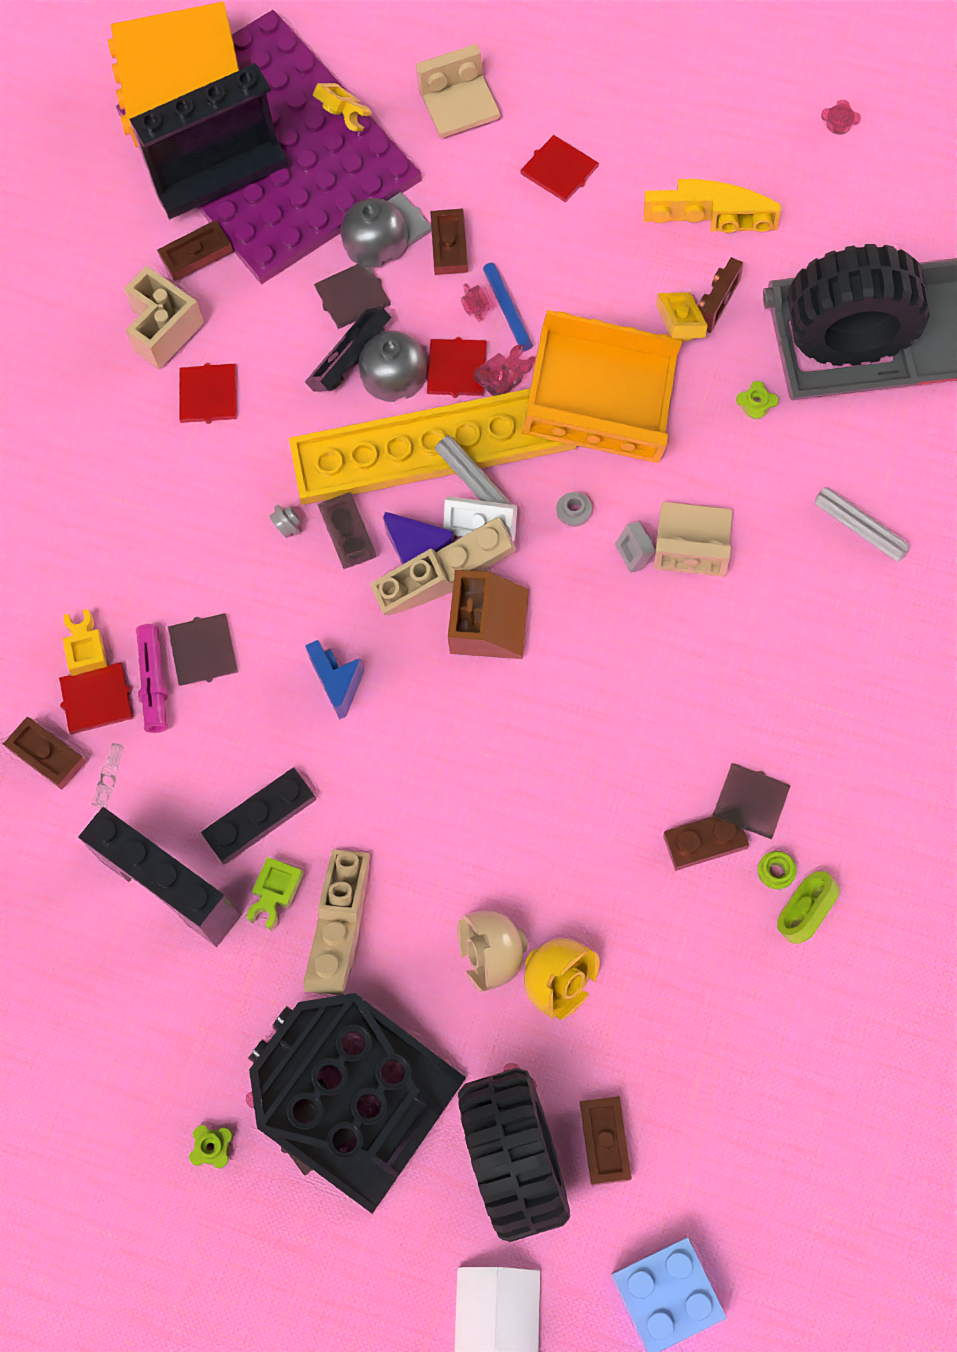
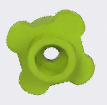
M754 381L746 392H741L737 395L736 403L742 406L747 416L753 419H761L769 412L770 408L777 406L778 397L776 394H770L765 389L763 382ZM759 398L760 402H756L754 399Z
M204 1125L196 1127L193 1131V1138L195 1139L194 1150L189 1154L190 1162L195 1166H201L205 1163L214 1165L218 1169L224 1168L229 1162L227 1155L229 1152V1142L232 1140L231 1131L224 1127L219 1130H209ZM209 1143L214 1144V1149L212 1151H209L207 1149V1145Z

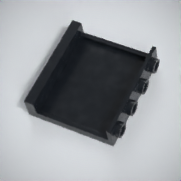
M256 63L129 119L156 197L169 220L288 167L287 158L277 142L266 93L271 91V88Z

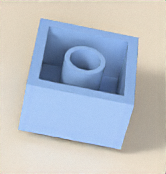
M688 1237L611 1275L645 1352H661L727 1319Z

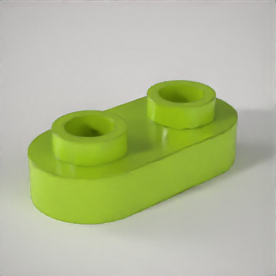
M818 871L807 876L779 915L777 929L790 943L799 944L812 938L838 899L840 888L830 874Z

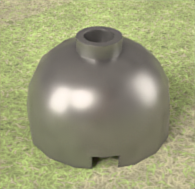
M378 198L360 200L352 205L343 217L340 228L343 247L351 261L365 267L382 266V261L392 258L393 262L398 259L406 249L408 234L404 218L400 211L390 202Z
M384 331L375 335L365 344L359 356V374L363 386L373 397L386 402H396L395 398H402L404 396L407 399L413 397L423 387L427 378L426 356L419 342L410 335L399 331Z

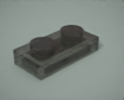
M351 492L318 504L319 511L343 570L376 558L374 547Z

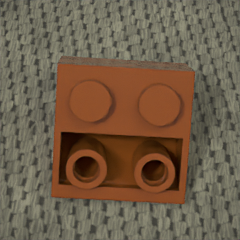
M455 570L448 628L450 654L523 659L529 589L492 572Z

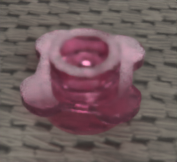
M838 100L835 106L822 110L821 118L826 121L828 130L834 134H846L851 130L852 125L859 124L861 120V115L851 109L850 103L847 100Z
M465 283L462 285L465 295L460 297L462 306L469 316L474 314L477 321L480 322L483 320L481 314L490 309L489 302L479 285L470 288Z

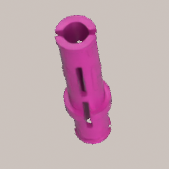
M143 624L136 628L141 679L138 699L143 704V727L147 733H160L168 729L165 700L168 698L167 688L163 687L159 642L160 631L159 627L154 624Z

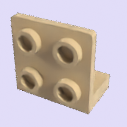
M477 43L415 64L418 90L440 138L500 118L499 109L482 75L481 52Z
M663 502L660 510L654 569L726 577L731 549L729 542L732 510Z

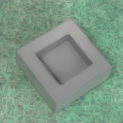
M639 521L627 524L615 542V546L630 573L642 570L655 552L651 538L645 533Z

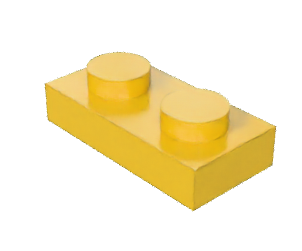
M691 292L657 293L656 307L672 339L690 341L693 338H706L708 325Z

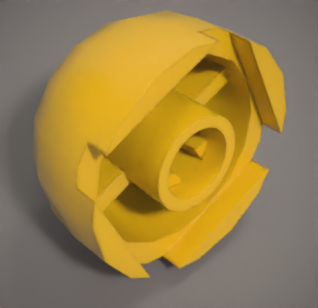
M568 938L553 939L532 950L526 958L524 972V988L530 1002L552 1019L555 1016L562 1020L573 1014L589 995L588 992L582 991L587 985L588 980L591 979L596 982L600 967L598 954L583 944Z

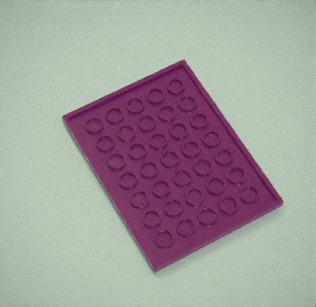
M273 9L233 33L232 37L239 70L256 63L271 88V91L266 93L277 142L287 158L288 167L197 207L209 223L214 220L217 221L231 243L234 253L261 285L341 233L340 228L343 217L355 203L368 198H378L387 201L422 181L421 172L370 116H362L358 113L357 121L364 127V130L352 131L346 126L343 113L335 115L322 107L323 103L313 96L317 83H336L343 89L345 88ZM119 104L116 105L118 114L120 116L126 115L125 109L121 110Z

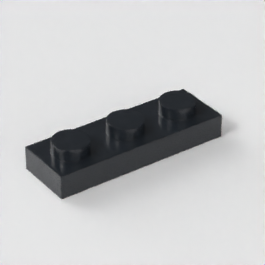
M383 307L366 309L306 379L305 383L313 392L333 391L343 382V374L349 367L359 362V356L365 344L375 335L384 332V326L392 318Z
M293 767L201 831V834L222 864L225 865L316 801V797Z

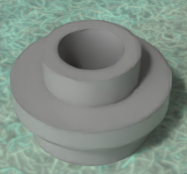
M566 493L557 502V516L564 524L570 527H578L589 520L592 513V504L589 498L582 493ZM579 505L581 508L577 511H571L568 509V506Z
M279 504L274 507L275 511L269 515L276 528L285 538H288L291 534L295 536L299 534L300 530L297 525L301 523V520L290 506L283 509Z

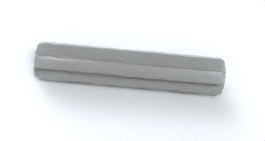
M448 435L437 443L435 449L481 501L512 505L451 436Z
M824 487L818 493L815 499V504L895 561H901L907 555L911 546L904 539L829 487Z

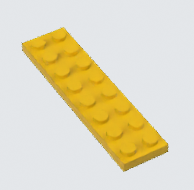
M530 389L288 438L302 505L456 474L435 449L437 443L448 435L460 445L480 469L574 450L576 445L521 434Z

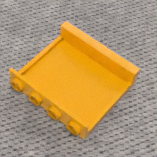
M224 1L110 24L113 38H108L107 41L112 59L116 58L117 63L112 64V70L116 84L121 83V89H117L116 94L120 109H125L126 115L120 116L125 136L131 135L135 148L139 146L129 120L130 118L239 71Z
M547 310L541 329L521 434L659 464L667 446L668 434L665 432L677 355L683 340L672 339L666 334H654L637 330L630 326L623 327L605 323L599 319L578 317L563 311Z

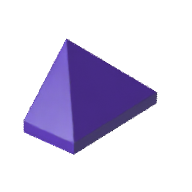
M385 511L383 520L386 534L402 564L430 548L438 552L454 542L453 531Z

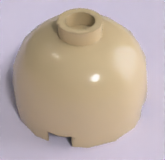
M485 910L463 915L464 919L459 920L457 924V937L461 958L468 955L470 963L474 970H466L473 986L482 992L510 982L518 974L523 962V952L527 951V940L523 930L517 929L514 923L500 912Z

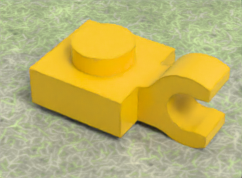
M317 83L313 96L323 103L322 107L335 115L343 113L345 124L350 130L363 131L364 127L358 123L357 115L359 113L362 116H370V109L365 105H360V100L336 83Z

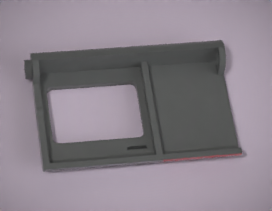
M957 258L919 262L924 275L930 319L919 339H915L913 344L907 349H900L898 354L893 356V361L803 372L798 367L789 327L791 319L787 297L789 287L795 278L770 280L768 288H763V303L765 309L770 308L790 399L799 400L956 381Z

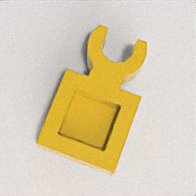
M83 609L84 620L80 624H74L69 613L65 614L63 618L66 628L72 634V636L62 638L68 670L72 676L107 667L102 636L98 629L92 630L94 619L88 609Z

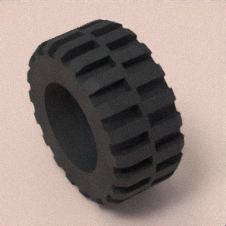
M865 244L864 247L852 245L845 247V250L836 252L833 250L825 253L823 258H816L809 262L807 269L802 268L797 273L788 290L787 298L794 343L810 359L814 358L817 362L823 364L830 362L833 366H842L843 364L855 366L870 361V363L877 362L885 356H894L898 354L900 349H907L913 344L915 339H919L930 319V309L921 265L902 249L897 251L896 248L889 245H884L883 247H877L876 244Z
M514 1068L465 1083L458 1092L462 1127L479 1191L497 1236L502 1240L513 1242L564 1226L570 1219L567 1193L549 1127L529 1072L524 1069Z

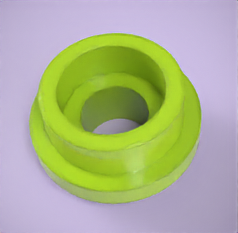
M772 851L761 858L757 872L760 881L766 887L782 890L789 887L795 880L797 867L794 860L788 854L781 851ZM772 866H779L782 868L784 875L774 877L770 873V868Z

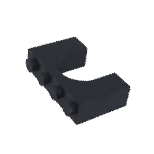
M105 807L99 810L78 836L100 862L126 881L135 880L171 908L188 927L215 947H218L241 917L223 893Z

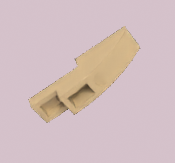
M497 517L438 552L430 548L371 582L370 586L382 613L390 615L425 604L453 591L455 570L490 572L488 567L517 550L503 521Z
M332 849L318 906L319 919L303 981L304 992L344 995L348 973L352 972L357 947L370 853Z

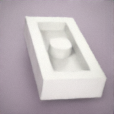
M449 496L445 499L443 529L453 531L454 536L464 537L499 517L503 521L512 541H515L517 505Z

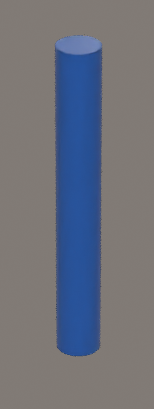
M495 263L486 264L483 267V271L521 351H527L533 347V343Z

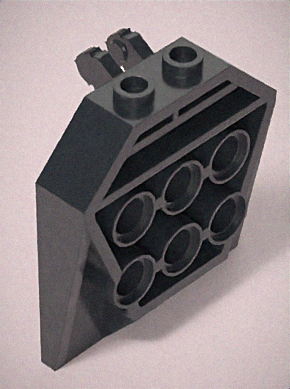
M356 993L298 1002L293 1010L286 1006L272 1025V1028L276 1031L275 1035L269 1043L262 1039L248 1057L253 1062L249 1069L257 1129L373 1214L466 1077ZM356 1033L363 1038L364 1049L360 1054L349 1055L343 1050L342 1039L345 1035ZM394 1061L401 1066L403 1076L399 1083L388 1084L382 1079L381 1068L384 1063ZM332 1066L339 1071L341 1078L336 1088L325 1089L319 1084L317 1075L323 1067ZM363 1095H372L379 1102V1111L371 1119L364 1118L358 1113L357 1102ZM300 1100L313 1102L317 1109L316 1117L310 1123L302 1124L294 1118L293 1108ZM342 1128L351 1130L356 1138L354 1148L347 1153L337 1151L332 1143L335 1132Z

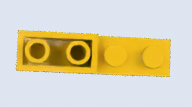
M678 179L677 190L644 191L643 222H699L710 220V232L721 231L724 233L735 231L766 232L778 229L781 204L757 192L733 184L702 179Z

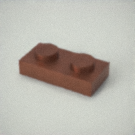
M463 208L430 211L435 275L467 273L468 264Z
M214 220L157 249V252L171 277L176 281L233 252V249L219 224Z
M730 257L724 269L718 268L711 285L714 288L710 295L705 293L702 296L698 305L708 325L707 332L709 333L713 331L741 279L743 262L733 257Z
M28 716L3 743L10 752L61 790L86 762L81 755Z
M737 810L670 829L663 833L675 871L743 851L749 847Z
M620 1096L580 1101L591 1186L631 1181L632 1177Z

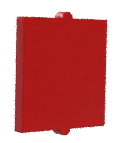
M553 134L539 150H534V156L520 170V174L566 203L580 187H585L586 180L599 167V162Z
M456 337L455 339H430L427 394L452 395L453 398H457L459 395L484 396L487 341L462 340L461 337Z
M207 362L204 366L179 367L180 423L205 421L206 424H211L212 421L237 419L235 363L211 365Z
M121 662L74 676L59 677L63 698L60 707L65 711L70 734L133 719L129 700L131 689L126 685Z

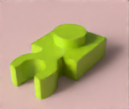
M267 857L252 890L254 896L260 897V901L254 903L249 908L247 920L254 924L258 914L267 912L269 918L266 921L265 927L272 931L278 923V914L276 912L278 905L289 909L303 878V871Z

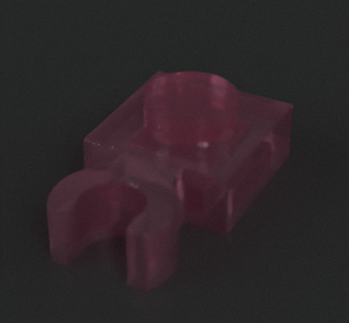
M519 344L511 349L507 359L498 353L478 367L474 372L473 379L492 396L505 394L522 382L523 374L533 369L536 358L531 356L527 360L519 359L523 350V346Z

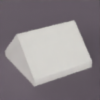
M458 1267L454 1352H538L540 1270L504 1267Z

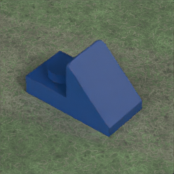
M319 640L313 641L305 645L306 651L340 720L347 716L363 676L364 669L361 659H356L339 667L331 649L329 648L324 651Z

